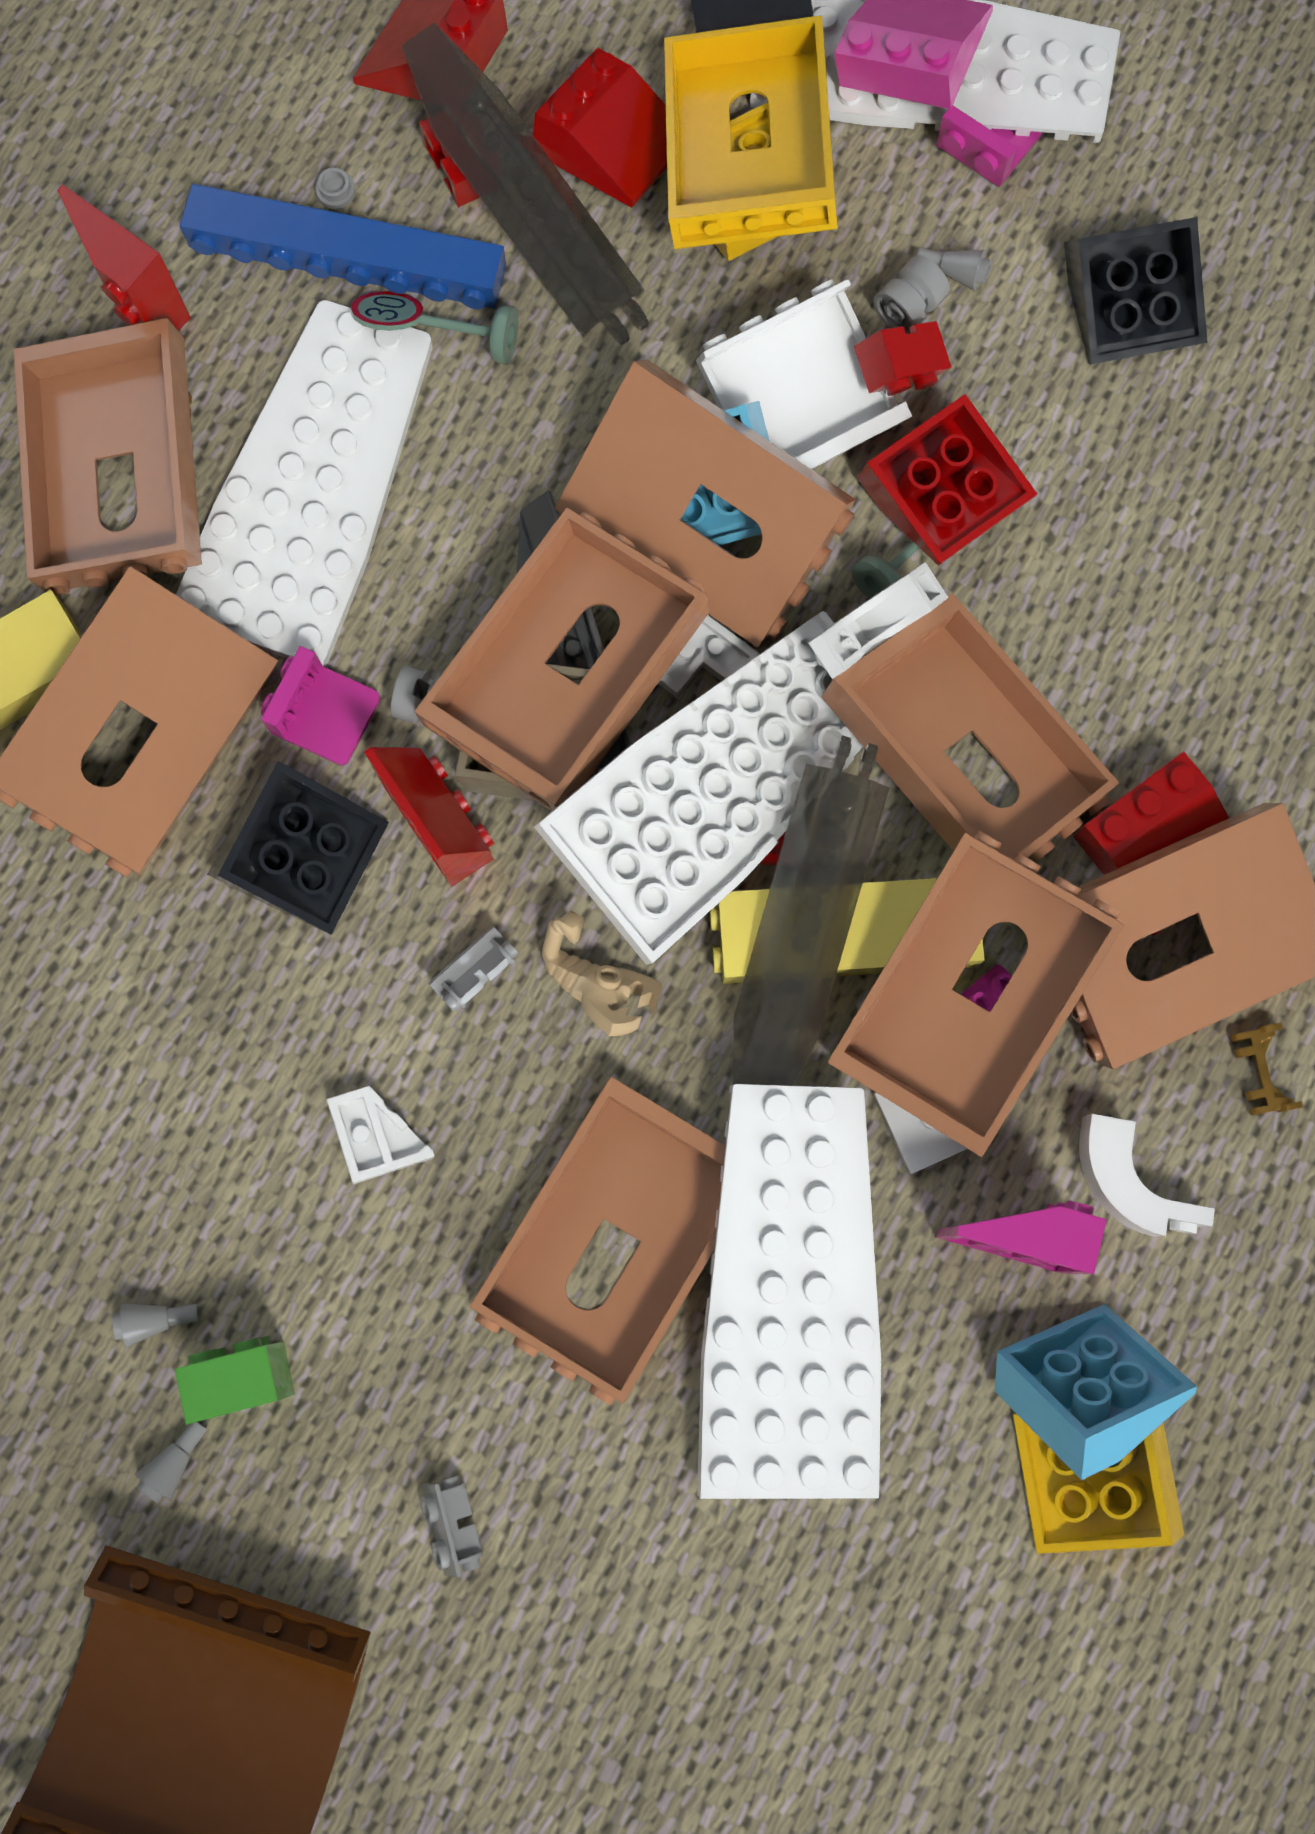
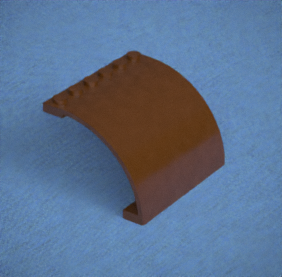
M105 1545L84 1585V1596L95 1599V1603L69 1689L29 1784L20 1802L16 1803L1 1834H311L348 1722L371 1632Z

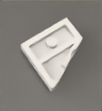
M370 1086L327 1099L352 1184L434 1158L433 1150L415 1135L397 1113H394Z

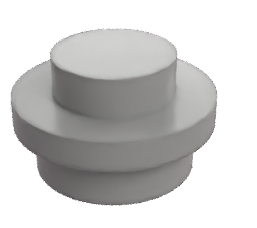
M339 168L324 170L319 175L315 186L316 195L320 203L331 209L343 208L350 204L356 192L351 176Z

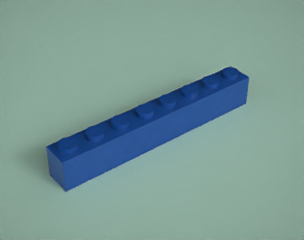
M192 184L180 223V228L188 246L203 255L219 253L229 255L243 263H250L254 260L269 263L272 267L283 271L294 268L307 271L318 278H328L329 276L344 278L357 286L373 284L383 286L397 294H404L408 291L423 294L426 298L437 302H442L445 299L462 302L465 306L472 309H483L484 307L496 309L507 267L504 246L197 184Z

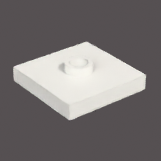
M878 1093L873 1094L909 1175L967 1149Z

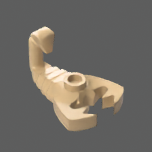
M570 910L563 917L551 920L548 923L542 948L545 969L549 975L553 976L557 984H561V987L566 992H569L572 997L581 1002L586 1014L608 1036H621L632 1033L639 1028L642 1016H626L629 1007L619 1009L620 1004H627L631 994H637L640 997L637 1008L649 1005L653 1016L661 995L662 987L659 981L625 968L610 965L599 966L596 963L592 964L588 960H581L577 956H569L566 952L560 950L563 935L573 944L579 941L584 924L583 917Z

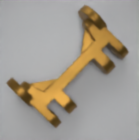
M1282 1022L1230 1035L1232 1042L1246 1039L1249 1041L1250 1047L1236 1049L1234 1052L1236 1059L1248 1056L1253 1057L1260 1089L1245 1092L1247 1101L1263 1098L1265 1106L1249 1109L1251 1116L1273 1111L1279 1113L1304 1108L1302 1101L1293 1103L1292 1098H1287L1272 1085L1266 1063L1265 1053L1272 1037L1276 1035L1275 1031L1284 1029Z

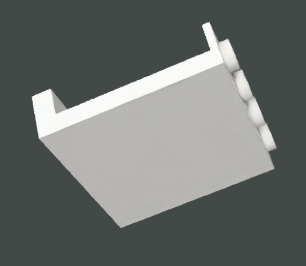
M833 279L828 280L810 291L813 297L801 303L795 297L775 308L776 316L766 321H763L761 315L739 326L740 334L727 339L724 333L703 344L705 351L696 360L719 408L727 410L759 401L770 442L810 469L829 461L912 417L906 401L897 405L894 396H888L886 390L870 394L868 392L854 346L865 340L866 336L845 294V290L851 285L849 279L835 285Z

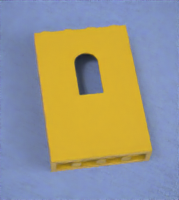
M822 15L664 37L668 219L674 249L838 229ZM748 93L764 96L769 103L771 147L731 152L730 106L732 102L739 96Z

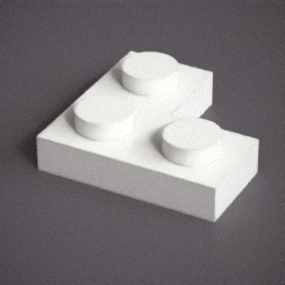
M707 615L658 684L677 698L702 667L723 681L760 655V653Z

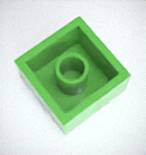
M270 1336L258 1337L232 1344L233 1354L227 1355L226 1347L187 1356L189 1365L175 1369L186 1425L295 1395L284 1341L271 1344Z

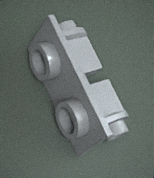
M492 925L428 984L453 1012L460 1006L464 1009L466 1007L465 1004L484 988V984L489 979H494L509 964L513 965L515 963L513 958L519 953Z
M458 1475L440 1480L442 1489H440L439 1483L423 1484L425 1496L420 1498V1505L425 1521L428 1524L432 1523L436 1542L432 1543V1554L439 1570L443 1569L445 1576L460 1577L462 1574L459 1565H462L463 1572L481 1567L479 1558L483 1556L475 1524L458 1528L457 1520L472 1515L465 1483H460Z

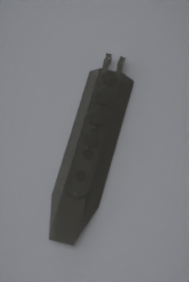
M435 22L402 45L403 52L436 138L582 337L598 323L602 322L616 342L623 345L629 341L630 337L627 329L619 318L613 314L620 308H622L638 330L642 331L648 327L647 316L639 304L632 299L645 291L500 89Z
M843 735L839 740L831 768L805 764L734 1012L732 1085L793 1086L818 1040L890 789L885 785L869 780L878 750L877 745L868 743L867 747L864 748L857 776L842 772L852 747V738Z

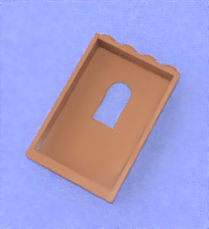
M168 318L13 349L27 579L45 592L52 590L56 595H62L70 592V589L77 587H105L110 581L121 580L130 566L148 577V574L159 572L182 573L187 570V567L202 565L184 337ZM133 454L137 514L135 520L128 528L117 532L109 531L102 525L100 518L97 460Z
M647 359L633 361L555 509L561 514L567 507L578 515L582 512L591 515L601 524L602 530L610 535L621 534L636 546V551L647 558L654 555L662 559L676 576L683 580L686 577H690L700 583L707 592L710 608L709 615L756 647H760L769 639L775 642L788 623L783 618L790 605L797 607L810 588L805 581L813 569L819 572L828 560L832 550L827 546L835 533L841 536L851 523L855 514L849 510L856 499ZM700 485H703L757 522L762 532V544L755 555L749 558L736 557L681 520Z
M566 507L414 712L423 726L553 811L587 782L709 614L710 608L707 592L694 579L686 577L683 580L673 574L671 568L662 559L654 555L647 558L636 551V546L621 534L612 536L602 530L601 524L591 515L585 512L578 515ZM595 605L608 606L619 616V629L579 685L545 664L585 610Z
M130 566L0 756V801L11 808H14L17 803L22 804L33 811L29 819L51 832L55 826L60 827L71 834L67 842L89 855L93 849H96L109 857L105 865L127 878L131 872L141 877L276 671L278 660ZM121 701L157 723V726L119 782L109 787L95 786L83 776L81 770L82 758Z
M952 593L948 596L949 598L931 612L893 635L846 671L836 676L821 697L953 851L964 833L975 837L977 832L981 831L1002 843L998 852L1014 860L1017 853L1026 858L1030 857L1036 863L1056 847L1050 841L1059 834L1065 840L1084 824L1079 818L1087 811L1093 817L1112 800L1107 794L1119 782ZM972 732L1016 783L1018 789L1016 802L1007 808L995 807L988 803L946 755L945 751Z
M1262 803L1078 886L1081 890L1076 897L1092 906L1096 899L1105 902L1121 912L1116 920L1125 924L1071 1012L1075 1021L1081 1022L1087 1036L1083 1038V1045L1090 1059L1110 1069H1116L1315 977V883L1284 803ZM1197 913L1212 953L1149 981L1139 980L1130 973L1126 957L1129 948L1134 942Z
M978 831L975 837L964 833L827 1063L975 1154L983 1157L1125 924L1116 920L1121 913L1117 909L1099 899H1096L1093 906L1076 897L1081 890L1077 886L1059 876H1056L1053 883L1037 874L1041 868L1040 865L1017 853L1014 860L998 852L1002 843ZM1010 922L1016 924L1024 931L1028 940V948L991 1012L952 990L986 932L997 923Z
M611 1076L470 1305L471 1309L478 1312L474 1320L494 1333H498L502 1327L515 1335L516 1338L512 1344L533 1357L537 1355L538 1351L554 1360L550 1367L565 1378L574 1381L576 1375L582 1377L592 1384L589 1392L605 1403L612 1405L614 1400L617 1399L624 1404L715 1249L717 1228H715L716 1210H719L722 1184L720 1182L721 1165H724L726 1146ZM605 1219L641 1241L606 1301L596 1309L583 1310L573 1305L566 1293V1283L601 1222Z

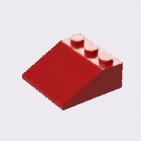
M402 0L353 76L354 84L461 110L508 31L504 1Z
M597 47L535 112L531 152L632 208L667 169L666 104L631 65Z
M62 184L57 191L103 282L101 286L102 291L116 305L113 308L116 315L127 326L168 318L174 327L180 331L191 317L160 253Z
M966 394L868 461L857 477L878 508L938 566L1038 495Z
M370 747L364 751L381 784L451 887L494 860L489 847L494 845L492 838L481 823L474 827L466 816V813L471 811L470 806L458 789L451 793L442 781L448 775L435 755L427 759L421 748Z
M1183 751L1085 824L1073 837L1103 875L1225 821L1229 819V816L1211 783ZM1159 930V931H1157V932H1155V933H1152V936L1156 935V934H1157L1158 932H1160L1161 930Z

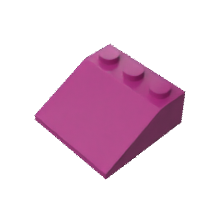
M866 0L849 19L834 52L839 85L951 109L991 17L993 5L970 0Z
M1067 1201L1066 1204L1057 1202L1056 1205L1047 1204L1046 1209L937 1229L935 1238L1061 1274L1094 1275L1107 1219L1093 1216L1095 1208L1074 1201Z

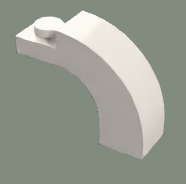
M924 562L822 631L809 642V645L813 649L818 663L827 670L833 679L884 641L931 612L949 597L926 562Z
M1097 1114L1082 1117L1079 1154L1083 1174L1096 1200L1113 1218L1132 1230L1154 1237L1166 1236L1168 1221L1170 1222V1230L1197 1234V1227L1213 1226L1215 1208L1164 1199L1152 1193L1140 1181L1132 1161L1135 1121Z

